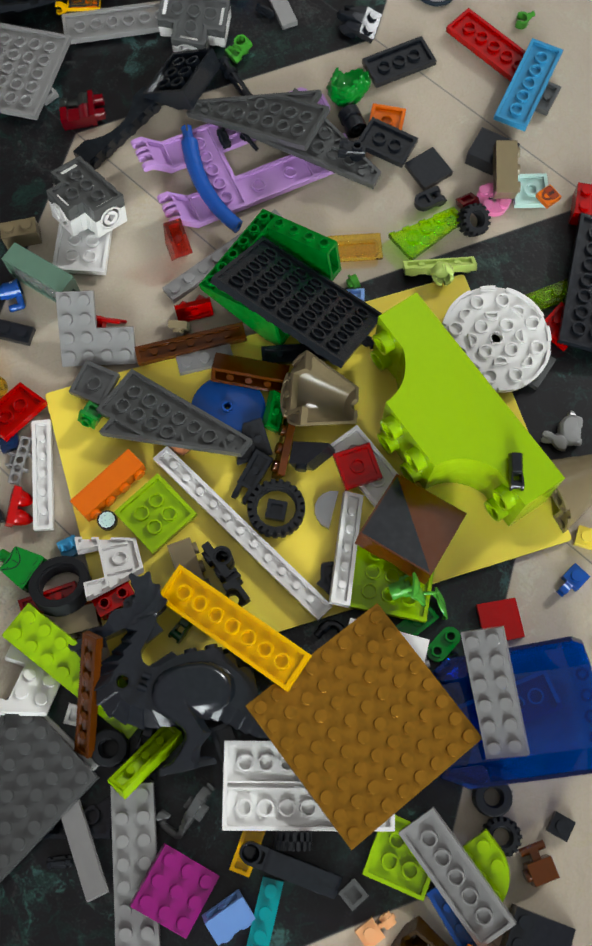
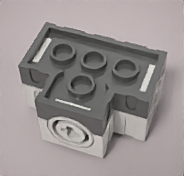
M160 0L157 16L160 36L171 37L173 52L208 49L209 45L226 48L231 20L230 0Z
M81 156L51 171L54 187L47 189L46 192L52 216L72 236H76L81 231L89 228L100 238L127 221L123 194L120 191L118 192L110 182H107Z

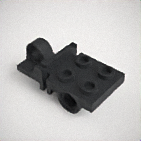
M209 541L202 545L204 552L201 554L210 567L214 565L215 568L213 570L221 583L226 582L223 584L226 592L225 596L228 598L230 596H237L239 598L238 605L241 607L251 602L250 597L241 587L243 581L240 578V573L234 567L235 562L230 549L226 546H218L214 549Z

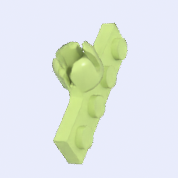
M474 256L403 261V270L405 275L411 277L420 274L431 275L435 284L442 286V283L447 286L454 280V272L470 273L471 271H477V262Z

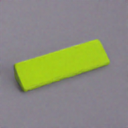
M161 727L107 780L108 783L122 798L127 799L182 743V731L176 727Z

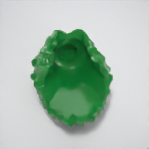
M336 68L326 89L331 101L342 108L360 102L370 88L371 78L368 71L363 72V69L360 68L352 69L350 72L345 73Z

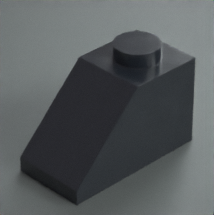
M293 441L289 463L298 472L314 471L335 453V449L329 443Z

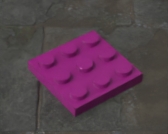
M164 843L129 906L186 939L220 876Z

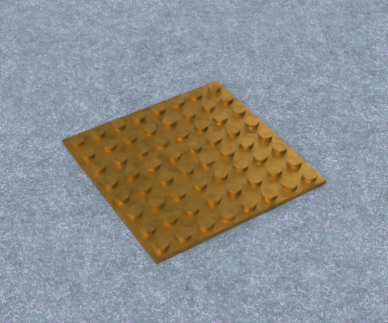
M378 603L312 653V657L288 692L274 683L245 706L351 850L482 740L479 732Z

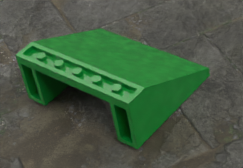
M262 209L199 286L203 292L265 340L275 345H283L289 338V334L284 333L279 327L266 321L265 318L251 311L239 301L234 300L224 291L217 289L215 285L210 283L212 276L263 236L331 281L335 279L342 269L337 241Z

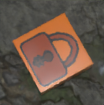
M549 184L539 191L535 197L547 209L558 202L562 196Z

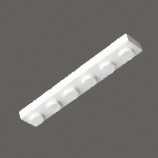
M51 419L31 421L33 530L39 532L55 530L53 438Z
M344 491L342 496L328 604L348 608L351 603L357 553L355 541L359 534L364 496L349 491Z

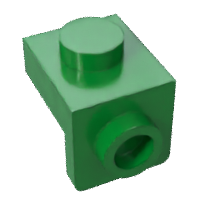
M89 400L84 409L80 410L77 421L85 427L95 429L103 417L97 413L96 409L99 405Z

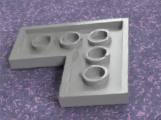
M94 290L55 292L62 367L83 366L86 360L97 365L137 363L134 348L136 347L134 326L97 328Z

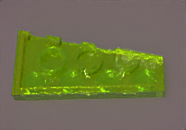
M451 207L434 214L429 219H422L417 224L405 226L398 232L393 231L389 233L388 238L409 260H414L457 228L459 222H456V218H459L457 216L459 211L455 207Z

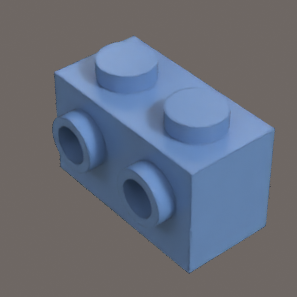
M239 889L202 915L204 924L218 946L229 942L234 934L241 929L248 928L252 921L256 919Z

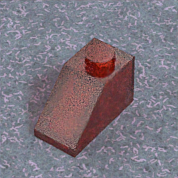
M178 218L163 223L165 244L171 260L174 261L192 254L193 252L181 219Z

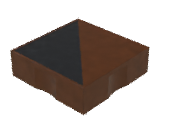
M396 474L360 530L355 544L378 558L387 560L412 578V573L415 572L419 582L426 585L467 513Z

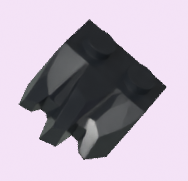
M345 5L344 10L337 12V18L343 22L338 28L344 35L353 40L357 36L371 44L382 14L368 6Z

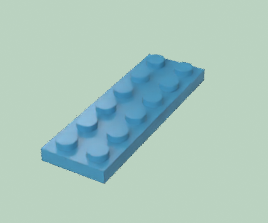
M533 38L531 39L495 112L493 120L524 132L526 131L561 58L563 49Z

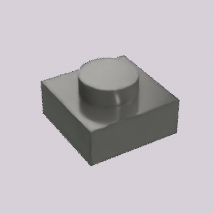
M355 878L338 892L352 911L369 896Z

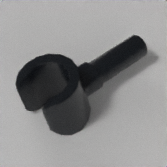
M240 134L241 140L247 141L255 151L259 149L248 134Z

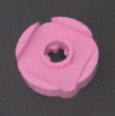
M493 183L481 185L476 195L482 206L487 207L485 210H489L488 216L491 217L503 215L511 203V199H497L496 202L489 200L493 197Z

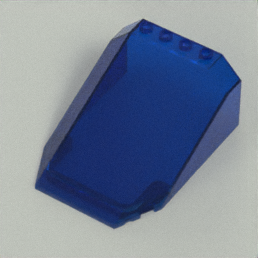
M569 636L509 647L530 751L529 756L486 759L483 741L480 740L438 777L468 789L592 774V667L583 641ZM460 656L446 659L439 667L432 671V674L481 735L466 657Z

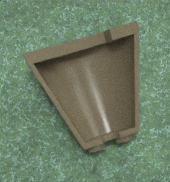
M306 350L293 361L292 365L294 367L290 373H286L282 384L280 407L283 417H286L287 422L294 426L356 424L358 414L357 410L354 409V405L359 400V387L310 351Z
M592 454L551 460L565 477L563 482L551 494L560 510L553 517L563 533L592 506Z

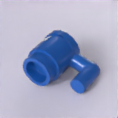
M15 279L2 283L0 285V299L10 300L16 298L17 300L16 304L8 306L10 312L25 308L24 294L19 280Z

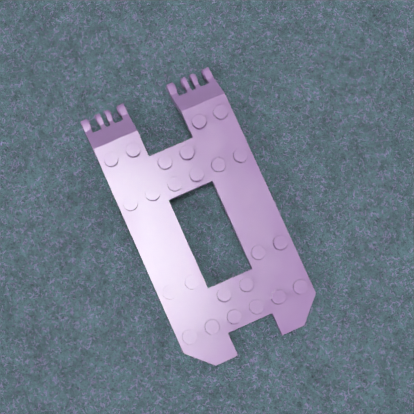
M302 87L297 88L298 91H307V89ZM322 94L318 104L329 106L330 109V105ZM208 123L192 129L193 137L198 140L201 160L207 177L218 196L234 214L334 174L329 170L290 154L235 176L224 153L248 144L247 141L244 142L240 139L241 132L225 128L231 141V147L224 149L216 132L217 129L223 127ZM182 134L161 142L144 137H138L131 141L132 147L137 149L135 153L139 162H144L142 168L145 172L158 170L172 174L187 168L181 147ZM167 191L157 196L159 203L163 204L162 210L165 212V216L170 218L168 222L172 228L179 225L200 228L219 220L207 207L198 192L183 195Z

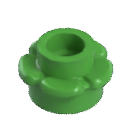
M348 275V279H346L348 288H360L361 285L357 275Z

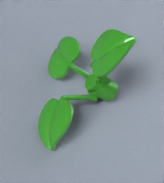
M415 572L412 573V586L409 580L405 581L409 577L407 574L399 577V581L388 584L393 600L404 596H411L412 599L417 600L425 607L424 595H433L437 599L438 606L443 613L442 619L448 620L445 600L438 587H435V591L423 592Z

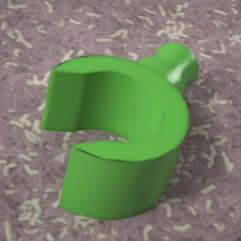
M518 12L516 19L524 21H516L515 27L517 29H525L528 26L529 20L535 16V12Z

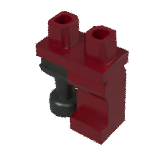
M87 90V93H79L77 99L74 100L59 99L60 120L65 131L92 125L98 126V121L106 119L104 107L97 108L98 106H105L103 94L94 95L92 90Z

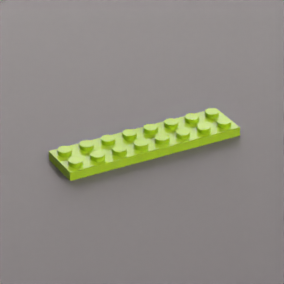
M28 603L1 636L78 698L81 658L76 652H72L68 648L69 644L74 646L77 644V641L31 603ZM123 678L119 679L118 686L120 688L128 685L126 680ZM101 705L98 706L97 714L116 730L122 732L126 738L130 739L138 729L130 724L124 725L114 717L110 719Z

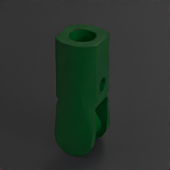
M182 617L170 631L168 637H173L177 640L176 643L179 644L193 624ZM180 626L185 628L182 634L177 631Z

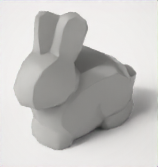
M569 411L567 416L562 418L557 425L556 434L550 431L542 432L541 442L552 444L559 451H565L567 446H581L583 418L577 416L574 411Z

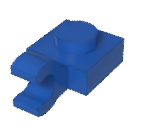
M574 563L561 577L565 583L556 592L561 597L566 595L571 588L576 592L591 576Z

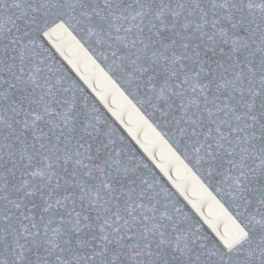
M168 446L153 458L184 491L317 621L332 608V605L328 604V601Z

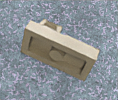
M168 320V328L172 329L173 333H176V337L183 336L185 332L191 331V324L187 321Z

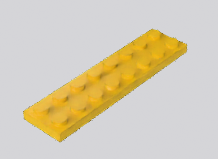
M180 564L160 592L168 600L166 606L287 692L312 657L311 654Z

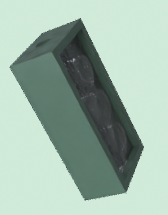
M15 242L1 258L13 278L18 279L23 284L56 302L55 292L80 291L74 276Z

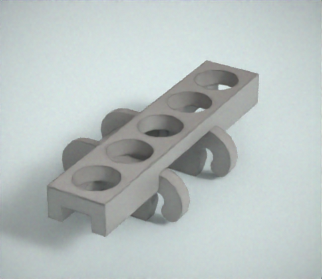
M21 436L17 452L8 453L11 457L9 463H6L5 466L11 469L8 478L9 484L20 485L23 471L25 473L29 472L28 469L24 468L26 457L32 458V454L29 453L32 444L31 437ZM25 439L29 441L27 445H23ZM23 457V462L17 463V458ZM14 475H18L16 481H13Z

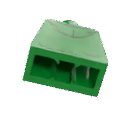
M17 546L13 548L11 553L1 549L0 561L3 564L0 567V571L19 588L28 593V585L33 572L47 559Z

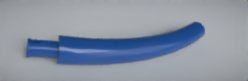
M187 124L188 131H186V126L183 125L181 127L183 135L181 147L191 180L200 197L212 213L234 233H237L243 221L225 205L214 190L205 172L198 140L193 137L192 126Z

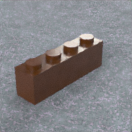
M216 352L212 365L211 381L268 392L275 390L281 394L282 384L286 373H289L290 366Z

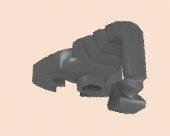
M208 782L206 787L203 786L195 798L190 797L183 807L186 811L179 830H176L166 822V819H169L171 814L163 809L160 810L156 815V821L158 820L160 829L173 839H182L194 820L196 819L200 822L207 813L209 806L206 805V802L214 792L215 787Z

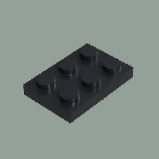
M374 117L371 118L358 139L366 144V152L400 168L404 166L418 143L417 137Z

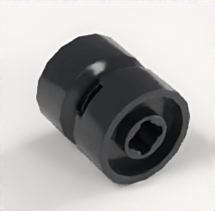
M350 104L340 110L338 118L342 126H344L348 138L360 137L367 124L358 106Z

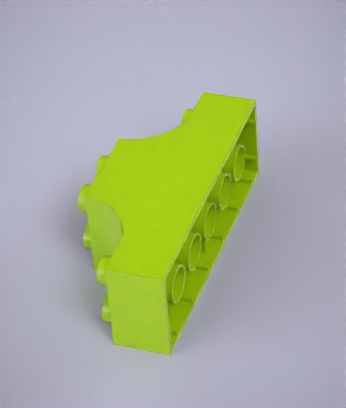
M416 292L378 316L376 334L373 335L374 346L370 356L379 370L383 371L387 368L396 379L398 391L385 404L383 418L380 421L381 432L377 434V438L387 453L391 454L396 451L404 463L400 465V469L404 477L414 484L419 482L424 489L441 483H458L470 486L486 496L488 500L484 502V505L490 516L497 522L503 519L508 526L544 503L563 482L565 477ZM512 452L523 454L524 491H520V489L509 491L508 454ZM513 476V480L519 481V477Z

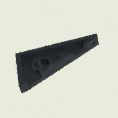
M110 795L106 800L98 804H92L84 810L92 839H112ZM63 823L55 825L42 839H67Z

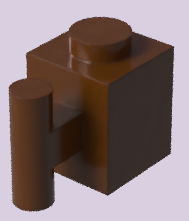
M543 840L518 849L521 858L528 855L531 858L530 861L522 863L524 867L522 873L526 882L534 887L560 878L551 855L544 854L540 856L539 854L540 850L546 848Z

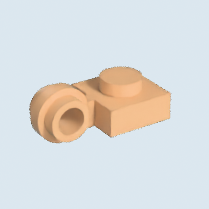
M388 910L378 918L380 920L378 924L371 917L354 931L364 946H375L385 938L381 928L384 927L386 930L392 928L397 923L395 920L396 916Z

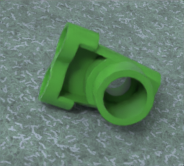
M240 34L235 37L234 44L232 46L229 45L224 52L237 64L242 60L243 55L248 54L253 44L245 35Z

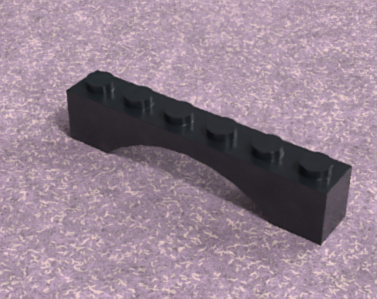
M142 87L133 96L130 111L123 122L113 131L101 137L82 142L73 151L75 158L81 156L94 170L98 169L107 158L111 157L119 147L124 145L126 140L133 136L140 127L145 125L154 114L160 111L162 108L161 103L145 98L142 94L147 87Z

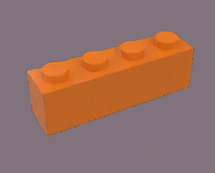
M127 449L73 497L70 502L89 522L95 520L106 506L109 507L116 501V497L121 493L127 492L135 480H140L144 476L146 468Z

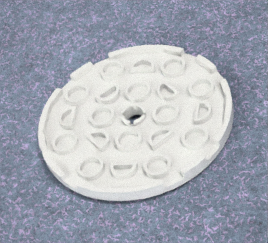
M488 285L465 292L452 303L442 321V325L497 393L512 392L530 384L543 371L551 354L552 336L550 327L547 326L543 317V312L530 298L508 287L504 289L495 287V285ZM492 335L499 336L500 342H492Z

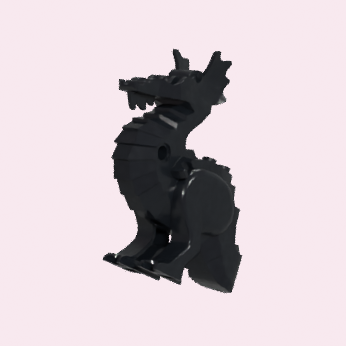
M146 572L142 576L130 573L129 579L135 594L130 595L123 601V608L111 612L104 626L87 630L103 637V648L108 647L107 640L126 633L121 639L122 643L111 651L112 655L101 662L100 678L94 688L97 705H101L110 719L114 717L124 725L130 724L141 730H144L145 727L160 729V727L176 726L183 729L185 739L181 749L171 763L161 767L159 776L217 764L215 758L199 755L202 744L211 735V730L205 723L206 720L211 719L217 722L221 720L226 726L229 723L235 730H240L245 735L250 734L256 738H268L245 707L258 696L253 667L245 666L238 668L234 653L223 654L222 647H218L217 644H210L200 651H197V648L185 649L184 654L178 656L170 652L150 666L143 662L142 654L147 644L163 632L157 620L158 616L167 609L168 606L166 604L168 600L161 595L160 584L152 582L150 572ZM82 638L77 640L76 645H68L70 651L76 652L80 658ZM127 677L129 680L128 685L120 688L118 686L119 679Z

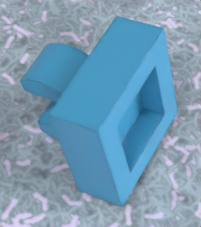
M75 535L56 543L62 556H78L74 539Z

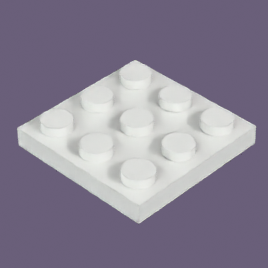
M59 223L52 264L67 273L106 275L112 230L100 238L89 228L81 231L76 236H72Z

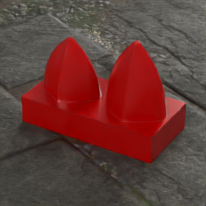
M200 294L195 301H182L179 305L174 306L179 321L189 322L214 316L210 297L206 298Z
M14 485L4 523L6 527L12 528L13 525L23 526L33 522V517L29 513L18 509V507L33 504V497L26 491H23L20 486Z

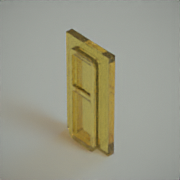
M380 233L328 236V238L337 241L340 262L383 260Z

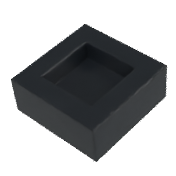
M268 499L265 519L284 522L288 502Z
M554 811L546 831L567 842L576 822Z

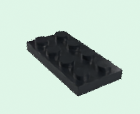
M422 36L362 58V64L365 70L369 72L376 88L435 66L437 61Z

